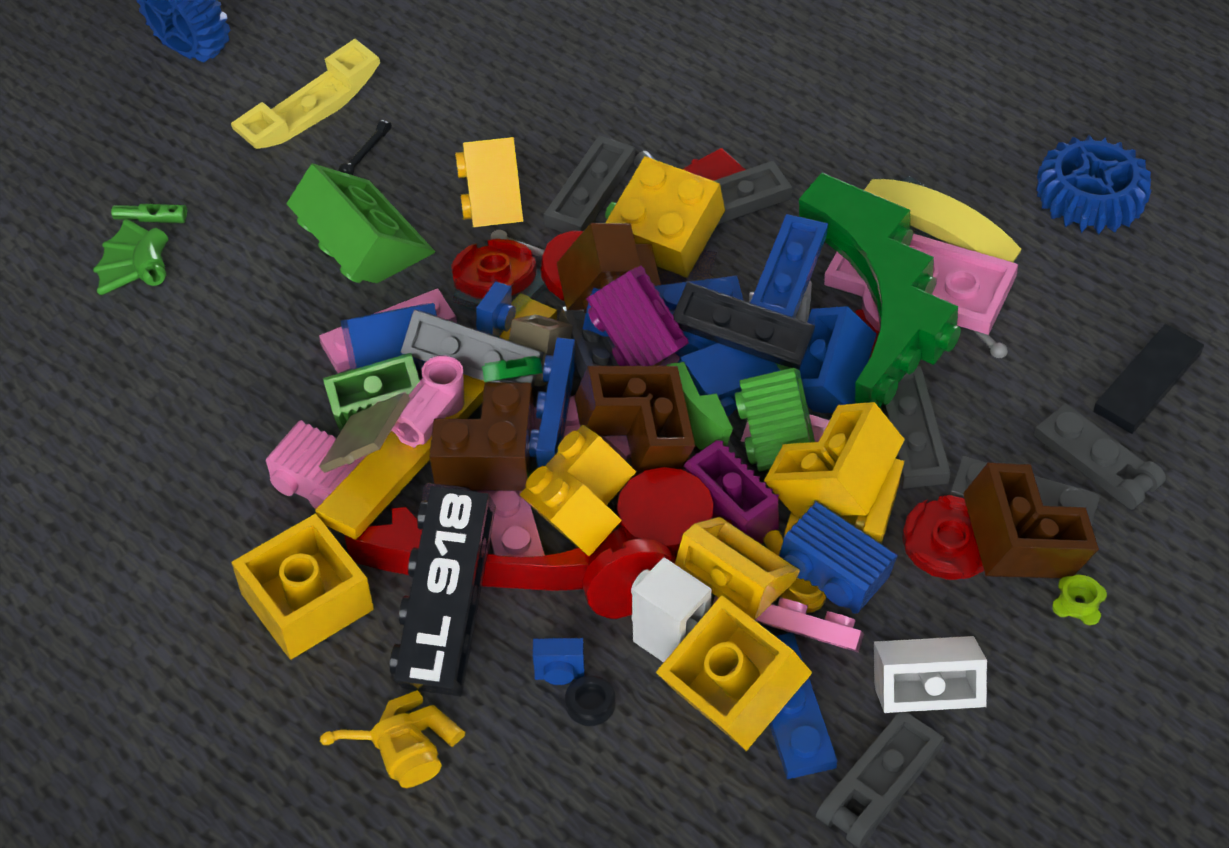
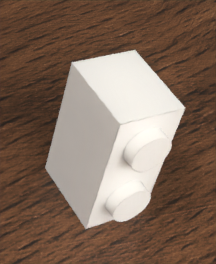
M665 557L651 571L649 569L642 571L631 588L633 642L662 662H665L711 608L712 589Z
M974 636L875 641V691L884 713L986 707L987 659Z

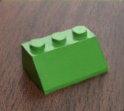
M312 163L286 203L297 215V223L319 240V248L329 256L334 257L341 265L340 272L356 283H361L362 280L379 283L435 253V250L370 180Z

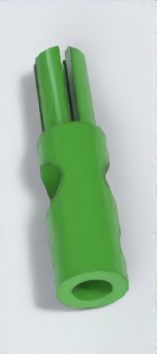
M169 204L113 205L111 215L113 219L139 220V222L185 223L187 207L186 205Z

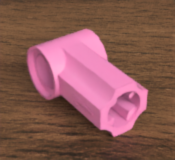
M436 356L424 363L422 367V380L409 394L410 400L391 430L398 436L400 442L413 448L419 444L424 445L432 436L434 419H445L457 414L464 405L463 366L458 360L450 356Z

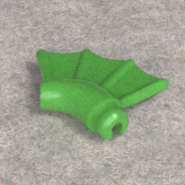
M125 219L119 232L102 245L104 247V255L93 269L100 279L97 293L99 295L106 294L139 278L150 286H157L163 283L166 278V271L161 253L168 242L167 235L160 229L153 228L148 231L131 220Z

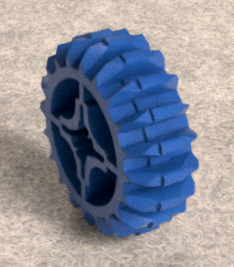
M136 0L140 5L139 12L146 19L145 24L150 26L154 32L153 36H157L163 45L189 59L196 58L203 63L209 58L213 59L229 41L228 33L231 30L225 22L228 17L221 11L220 6L222 4L217 0Z
M1090 135L1087 136L1085 141L1072 137L1068 144L1058 142L1054 150H1048L1047 156L1042 161V166L1039 167L1037 174V197L1041 198L1042 209H1050L1051 219L1064 216L1065 228L1076 222L1079 223L1081 233L1087 226H1094L1095 231L1099 235L1104 226L1107 225L1115 233L1121 224L1130 227L1132 221L1135 218H1140L1141 213L1144 212L1151 194V172L1146 170V160L1136 158V150H1124L1122 142L1111 144L1107 142L1106 137L1102 141H1095Z

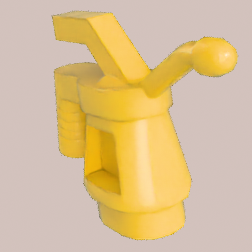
M416 690L388 701L379 723L371 731L345 729L332 732L327 731L320 736V742L322 745H331L338 739L371 740L374 746L380 750L389 777L397 780L401 787L411 788L434 778L442 767L438 759L436 746L421 731L429 727L450 747H453L465 736V731L435 705L424 707L409 714L405 713L423 704V697Z

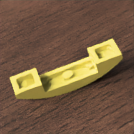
M353 39L324 59L327 67L326 72L272 109L263 102L259 103L231 123L232 129L256 149L282 144L346 105L373 75L380 64L379 57L358 40Z
M872 179L864 189V191L909 209L910 226L948 244L1013 263L1021 252V248L1014 240L991 220L966 204L936 190L909 182L889 179Z

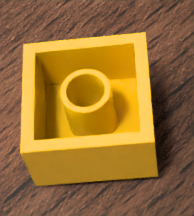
M644 156L605 223H631L635 244H652L657 267L688 278L725 212L720 183Z
M316 513L231 562L241 595L290 660L374 610L367 577Z
M723 595L718 598L656 671L677 694L746 751L812 674L811 670L794 650Z

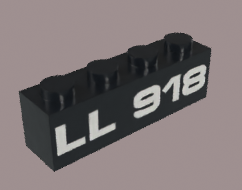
M431 486L428 501L423 500L420 504L417 519L418 529L422 530L419 548L412 549L408 564L409 577H413L410 596L405 595L402 598L399 610V623L404 625L401 644L393 646L390 657V673L395 674L394 681L404 689L459 697L462 695L496 506L488 493Z

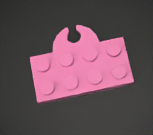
M913 234L909 247L934 257L933 277L936 278V286L932 295L958 306L957 326L989 335L1015 281L1018 264ZM836 252L825 272L824 285L862 296V309L865 318L880 332L881 326L877 306L865 281L849 261Z

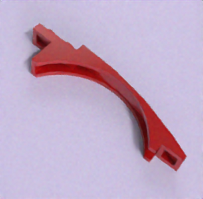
M406 507L392 508L393 524L368 526L357 540L345 535L348 554L355 563L388 572L409 575L408 564L410 554L413 548H419L422 530L418 529L417 518ZM620 527L610 533L590 556L585 554L580 548L557 554L532 557L487 554L482 586L553 591L583 589V576L587 567L596 557L609 548H612L613 553L625 548L623 542L629 540L625 537V532Z

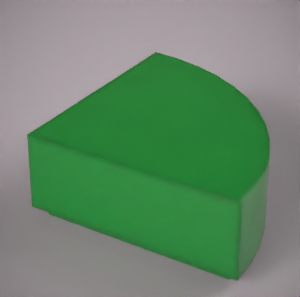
M528 356L510 361L489 362L482 366L484 382L505 381L543 373L541 359L537 358V356Z

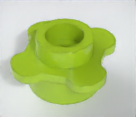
M1086 575L1065 576L1061 578L1058 584V588L1061 591L1060 596L1052 604L1054 613L1059 617L1071 616L1081 619L1086 625L1097 624L1101 618V613L1098 610L1099 605L1105 601L1107 596L1105 588L1096 580ZM1081 598L1084 600V602L1078 603L1075 599Z

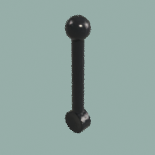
M383 119L380 120L376 132L348 163L344 162L339 166L338 171L353 175L354 167L377 141L391 130V122Z

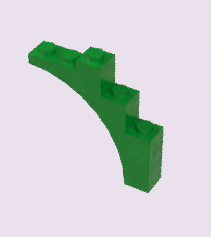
M821 173L799 198V217L828 223L825 243L849 261L865 281L877 306L881 326L872 356L855 382V404L875 402L880 407L882 404L887 405L891 402L896 394L898 383L906 373L910 375L916 370L920 360L934 365L944 351L950 352L955 347L961 333V328L957 326L958 306L932 295L936 286V278L933 277L934 257L909 247L913 237V231L910 229L909 209Z

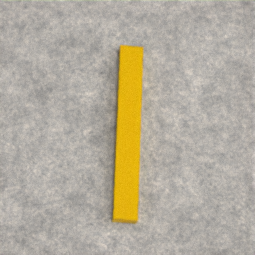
M521 294L511 304L516 308L515 318L536 314L557 320L556 309ZM511 328L508 331H503L499 337L509 340ZM463 374L464 405L457 414L445 419H468L483 402L485 382ZM391 431L380 450L368 454L315 509L318 517L325 526L357 540L430 460L432 436L424 445L419 444L413 448L400 442L398 436Z

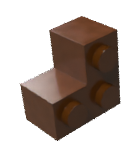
M590 223L557 262L566 310H584V313H586L588 306L586 298L591 295L593 288L602 289L628 271L639 266L645 269V273L650 277V281L654 286L661 285L652 244H635L631 223Z
M678 366L587 367L575 394L580 427L584 425L599 436H627L632 466L636 471L635 476L645 470L662 467L683 469L695 447Z
M485 382L481 419H434L429 458L435 487L468 491H523L525 489L526 481L531 474L530 435L532 429L535 428V410L531 383Z
M988 462L963 493L986 576L1030 578L1074 576L1099 550L1086 507L1043 506L1030 464Z

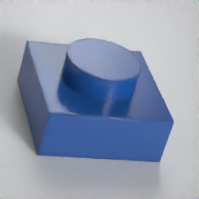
M495 281L476 308L477 330L499 337L503 331H508L511 328L512 319H515L516 314L515 306L511 305L512 286Z
M583 638L533 639L535 680H545L553 685H565L572 682L573 679L584 677Z

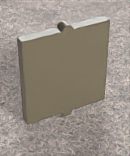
M406 392L383 402L378 401L374 406L351 415L320 463L319 467L326 473L342 465H350L356 459L380 450L410 400Z

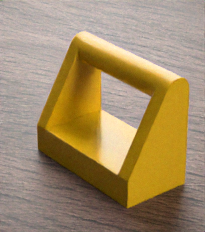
M721 517L695 523L684 532L675 565L710 587L712 594L718 598L723 595L754 620L793 584L800 572L798 568Z

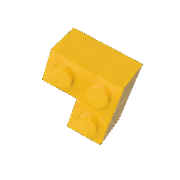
M514 137L464 142L462 145L463 152H456L455 154L458 178L466 177L469 194H461L463 219H472L473 227L523 222Z
M875 402L838 405L819 442L782 445L764 482L772 489L775 495H778V498L795 517H803L804 513H807L815 501H818L839 516L868 515L905 439Z
M582 425L577 431L570 432L562 439L558 446V452L545 466L537 468L528 477L525 484L526 487L519 495L554 528L590 556L622 521L607 504L631 479L636 471L598 434Z

